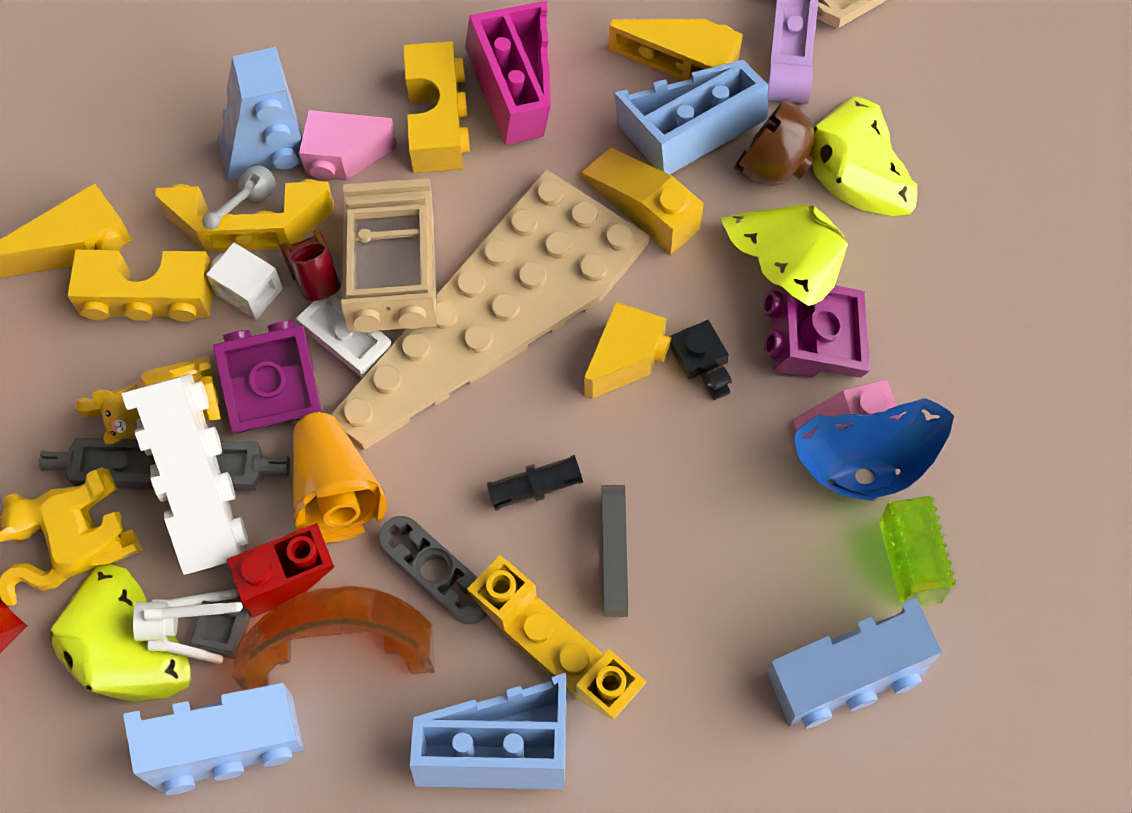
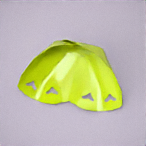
M851 97L839 104L813 127L815 142L810 155L815 158L812 163L814 176L830 193L839 200L862 211L887 216L908 215L913 212L917 202V183L911 179L904 164L891 148L890 134L879 105L861 97ZM855 101H857L860 105H864L867 107L856 106ZM874 120L877 123L876 128L879 131V135L877 134L875 129L871 127V124L874 123ZM824 145H829L832 148V156L824 163L820 151ZM891 162L893 163L895 170L900 174V176L897 173L890 170ZM904 186L907 187V191L904 194L907 200L906 202H904L901 195L898 194V192L901 191Z
M806 203L745 212L721 218L722 224L732 243L743 253L759 257L764 276L773 284L782 286L788 293L804 304L811 306L822 301L834 288L848 243L833 222L812 204L811 207ZM757 233V243L754 244L750 237H745L744 235ZM775 263L788 264L785 267L784 273H781V268L775 266ZM794 279L808 280L807 287L809 292L804 290L803 285L795 283Z
M106 564L94 567L49 630L55 654L65 669L88 691L122 701L140 702L169 698L188 688L191 681L188 657L167 651H148V641H136L134 639L133 614L136 602H147L146 596L127 569L117 565ZM102 572L104 576L111 575L113 577L98 580L99 576L97 573ZM123 589L126 590V598L132 602V606L118 600L122 595ZM167 636L168 641L179 643L175 636ZM64 651L68 652L73 659V666L66 657ZM171 659L175 662L173 670L178 675L177 679L165 673Z

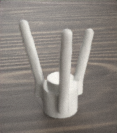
M238 590L215 591L174 599H152V602H136L133 614L134 639L136 641H148V651H167L220 664L223 662L222 655L168 641L167 636H176L178 618L241 611L243 606L239 602L214 603L237 598L239 596ZM202 601H208V602H213V603H214V604H203V605H201V604H202Z

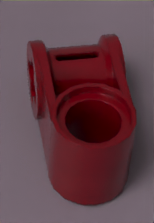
M320 229L314 230L313 236L291 245L285 242L279 244L293 280H296L306 300L319 301L339 291L341 282Z

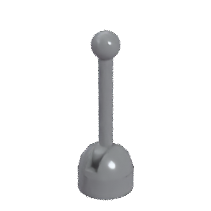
M250 166L238 179L237 187L239 193L217 211L206 213L202 218L204 227L210 230L216 229L220 225V219L246 198L250 202H260L269 197L276 188L273 174L264 166Z

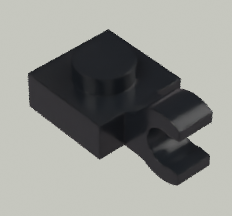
M709 319L669 336L671 337L669 347L688 380L701 375L714 400L730 394L728 384L732 383V379L723 366L728 363L729 354Z

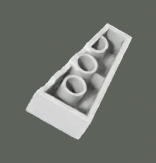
M191 373L121 393L127 410L136 407L138 409L140 418L137 419L135 435L140 450H144L147 456L153 455L156 464L150 466V479L161 502L168 500L170 510L164 511V520L183 575L228 563V558L243 553L242 546L248 544V536L242 518L234 519L229 501L235 499V491L229 473L221 474L216 455L222 454V446L216 428H208L203 410L209 408V401L202 381L194 382Z

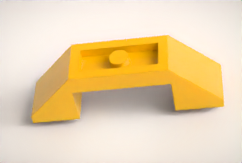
M305 179L300 182L285 183L284 213L266 210L258 211L255 214L233 215L227 213L220 219V225L216 229L210 230L205 228L202 223V218L208 213L209 208L199 186L177 184L172 187L156 188L155 196L166 218L207 253L226 252L234 242L247 251L280 250L279 244L285 242L291 245L301 241L326 219L335 208L328 181Z
M499 555L467 588L468 593L508 639L551 677L566 673L567 691L576 699L608 718L614 720L646 684L645 679L610 649L604 654L539 599L536 593V585L503 556Z

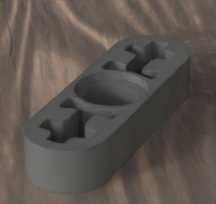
M601 485L604 617H628L625 485Z
M396 516L384 523L379 534L380 544L384 554L456 621L463 624H475L486 617L487 614L480 606L473 609L467 605L461 610L459 608L461 605L460 598L450 588L454 584L457 575H460L461 578L456 580L458 588L470 596L467 588L478 578L413 519L406 516ZM398 532L400 535H405L407 532H410L411 544L419 551L414 559L412 553L404 545L399 544L393 548L395 543L392 535ZM436 558L445 561L448 565V572L441 580L429 581L422 576V567L428 560ZM448 590L446 595L441 594L442 592Z

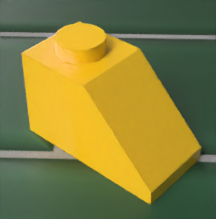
M616 302L585 374L584 396L594 399L650 376L655 361L663 363L670 346L671 337L665 336L667 318Z

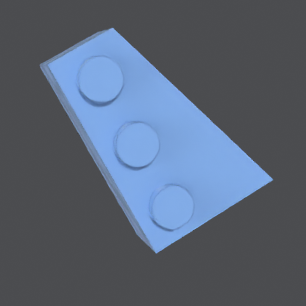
M744 60L692 72V79L669 85L666 79L653 82V89L630 95L627 89L614 92L618 127L656 169L669 175L768 119V84Z
M916 597L901 603L903 609L895 616L876 623L871 616L858 622L860 629L833 639L830 636L824 637L771 661L766 674L789 727L803 722L805 728L815 727L830 720L833 717L831 711L848 705L850 711H856L878 700L877 693L893 688L895 694H900L923 683L920 677L925 674L939 657L942 650Z

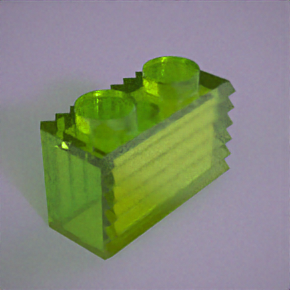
M931 496L890 502L885 507V510H883L884 513H882L881 519H879L900 604L914 597L917 598L920 606L942 603L957 583V580L952 578L955 571L949 568L952 564L947 559L950 553L944 550L947 546L942 541L945 535L939 532L942 526L937 523L940 517L934 514L937 508L932 505L935 499Z

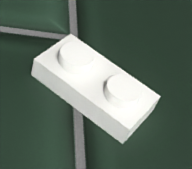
M335 295L312 302L296 318L298 326L303 325L308 335L361 378L369 372L392 345L391 340L379 330L370 333H348L341 300Z

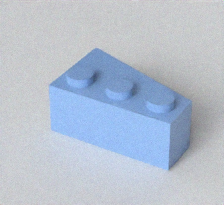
M276 46L232 56L226 90L228 97L227 106L223 108V128L218 136L226 181L239 179L241 174L252 165H261L272 171L276 169L286 170L301 164L299 151L302 134Z
M566 673L553 676L551 681L522 689L521 686L508 689L505 695L476 703L474 699L413 717L410 769L415 787L565 790Z
M284 683L220 695V702L190 710L189 701L172 704V715L141 720L140 711L123 714L133 774L158 791H164L166 795L190 791L195 788V781L214 776L216 781L238 777L244 773L243 767L260 762L265 767L280 765L292 760V753L304 750L293 697Z

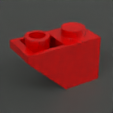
M318 523L227 559L241 601L253 618L298 600L335 568Z

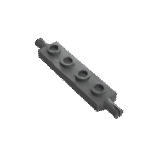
M75 438L68 452L41 451L40 453L42 458L39 459L40 469L42 471L66 470L68 480L73 486H81L85 483L86 474L103 467L110 470L117 488L154 489L150 479V466L156 464L153 455L147 456L144 450H140L137 439H121L114 444H105L103 438ZM220 441L222 454L216 455L221 474L229 473L235 491H256L262 475L289 476V456H263L258 442Z

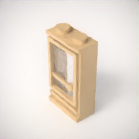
M429 178L343 184L344 224L341 306L347 332L370 333L378 330L418 329L421 327L437 326L434 207Z

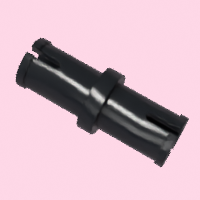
M571 455L569 458L535 468L534 464L526 466L525 472L494 482H487V487L494 509L498 511L500 508L534 497L536 502L545 499L544 494L578 483L582 484L583 479L576 457Z

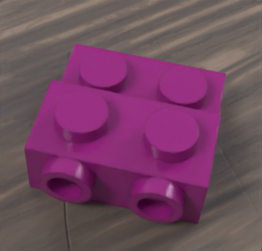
M794 279L795 283L803 285L804 290L809 292L807 287L808 280ZM775 285L766 293L762 310L765 316L771 317V331H769L765 338L764 352L767 357H772L773 371L811 378L821 371L858 378L870 372L865 291L835 285L822 301L811 306L796 299L779 285Z
M294 320L281 321L267 325L268 333L251 336L250 330H240L224 334V342L213 344L233 434L299 420L313 412L323 413L307 332L303 325L295 327Z

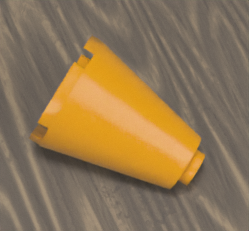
M321 412L307 414L295 425L293 430V521L296 529L300 530L318 523L325 543L342 542L358 537L366 532L364 525L374 517L377 524L383 519L388 508L385 492L338 420L333 415Z

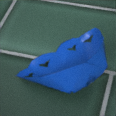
M926 398L901 404L872 415L843 414L827 416L818 414L795 431L794 444L799 460L820 484L839 495L874 501L878 497L895 494L909 488L924 475L935 462L949 438L954 415L942 405ZM922 410L928 411L930 415H938L940 418L927 420ZM903 412H906L898 420H896L895 418H889L891 416H898ZM851 423L853 424V425H851V426L845 427V428L842 429V430H839L838 427L834 426V425H836V424H839V425H842V426H844V425H846V424H851ZM818 426L811 438H802L804 434L810 433L813 428ZM860 469H867L874 474L875 480L869 484H862L856 480L855 474ZM895 469H899L900 473L896 474ZM832 478L834 480V484L829 483V479Z

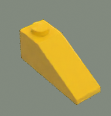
M613 19L609 25V50L685 81L692 79V72L738 61L743 34L734 31L727 25L716 24L706 19Z
M611 147L581 172V177L636 226L650 235V238L670 256L701 229L704 203L677 179L659 169Z
M94 183L0 239V278L72 267L75 249L120 251L124 245L132 241V238L119 215Z

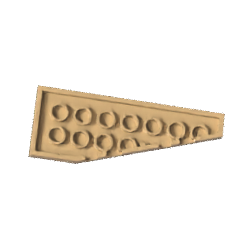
M546 170L436 294L437 326L406 329L331 415L338 420L350 440L361 449L366 450L409 423L412 416L434 403L435 406L450 397L449 393L467 382L472 384L528 349V344L549 331L554 333L565 326L566 321L583 310L586 313L597 306L648 246L650 235L554 173Z

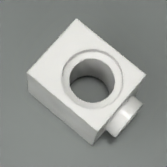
M235 242L225 253L219 254L213 260L209 272L206 274L218 297L255 320L260 317L283 289L275 267Z

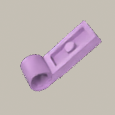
M776 0L768 75V100L784 101V99H788L790 102L809 103L813 76L812 59L818 0Z

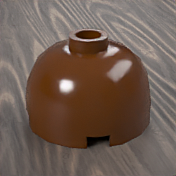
M784 99L783 103H780L753 138L754 140L749 146V151H743L734 169L753 182L766 186L783 184L793 175L800 179L815 160V158L809 155L815 142L814 128L809 118L792 102Z

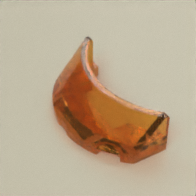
M359 586L319 588L300 594L278 605L264 615L248 631L240 642L231 671L232 678L243 690L268 686L270 679L268 675L278 664L291 663V639L363 632L382 634L384 636V650L386 654H399L406 661L410 674L435 673L433 626L413 606L383 591Z

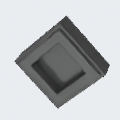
M202 601V604H201V605H203V604H214V603H213V602H208V601ZM242 609L239 612L198 616L188 646L238 660L251 618L250 612Z

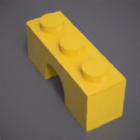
M453 41L404 45L405 80L409 102H427L436 105L425 113L407 114L409 153L413 173L463 169L462 153L470 152L468 127L460 126V117H468L466 92H458V83L465 82L463 57L455 58Z
M75 249L68 298L80 316L97 321L106 320L108 317H128L135 321H148L152 317L172 318L180 322H191L195 318H210L214 290L206 274L209 272L212 263L206 251H162L161 264L158 271L147 280L135 282L129 281L131 271L119 250Z

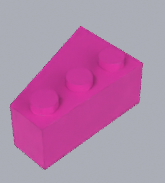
M547 1L469 15L465 49L505 145L544 137L551 107L547 49L549 42L546 18L548 11Z

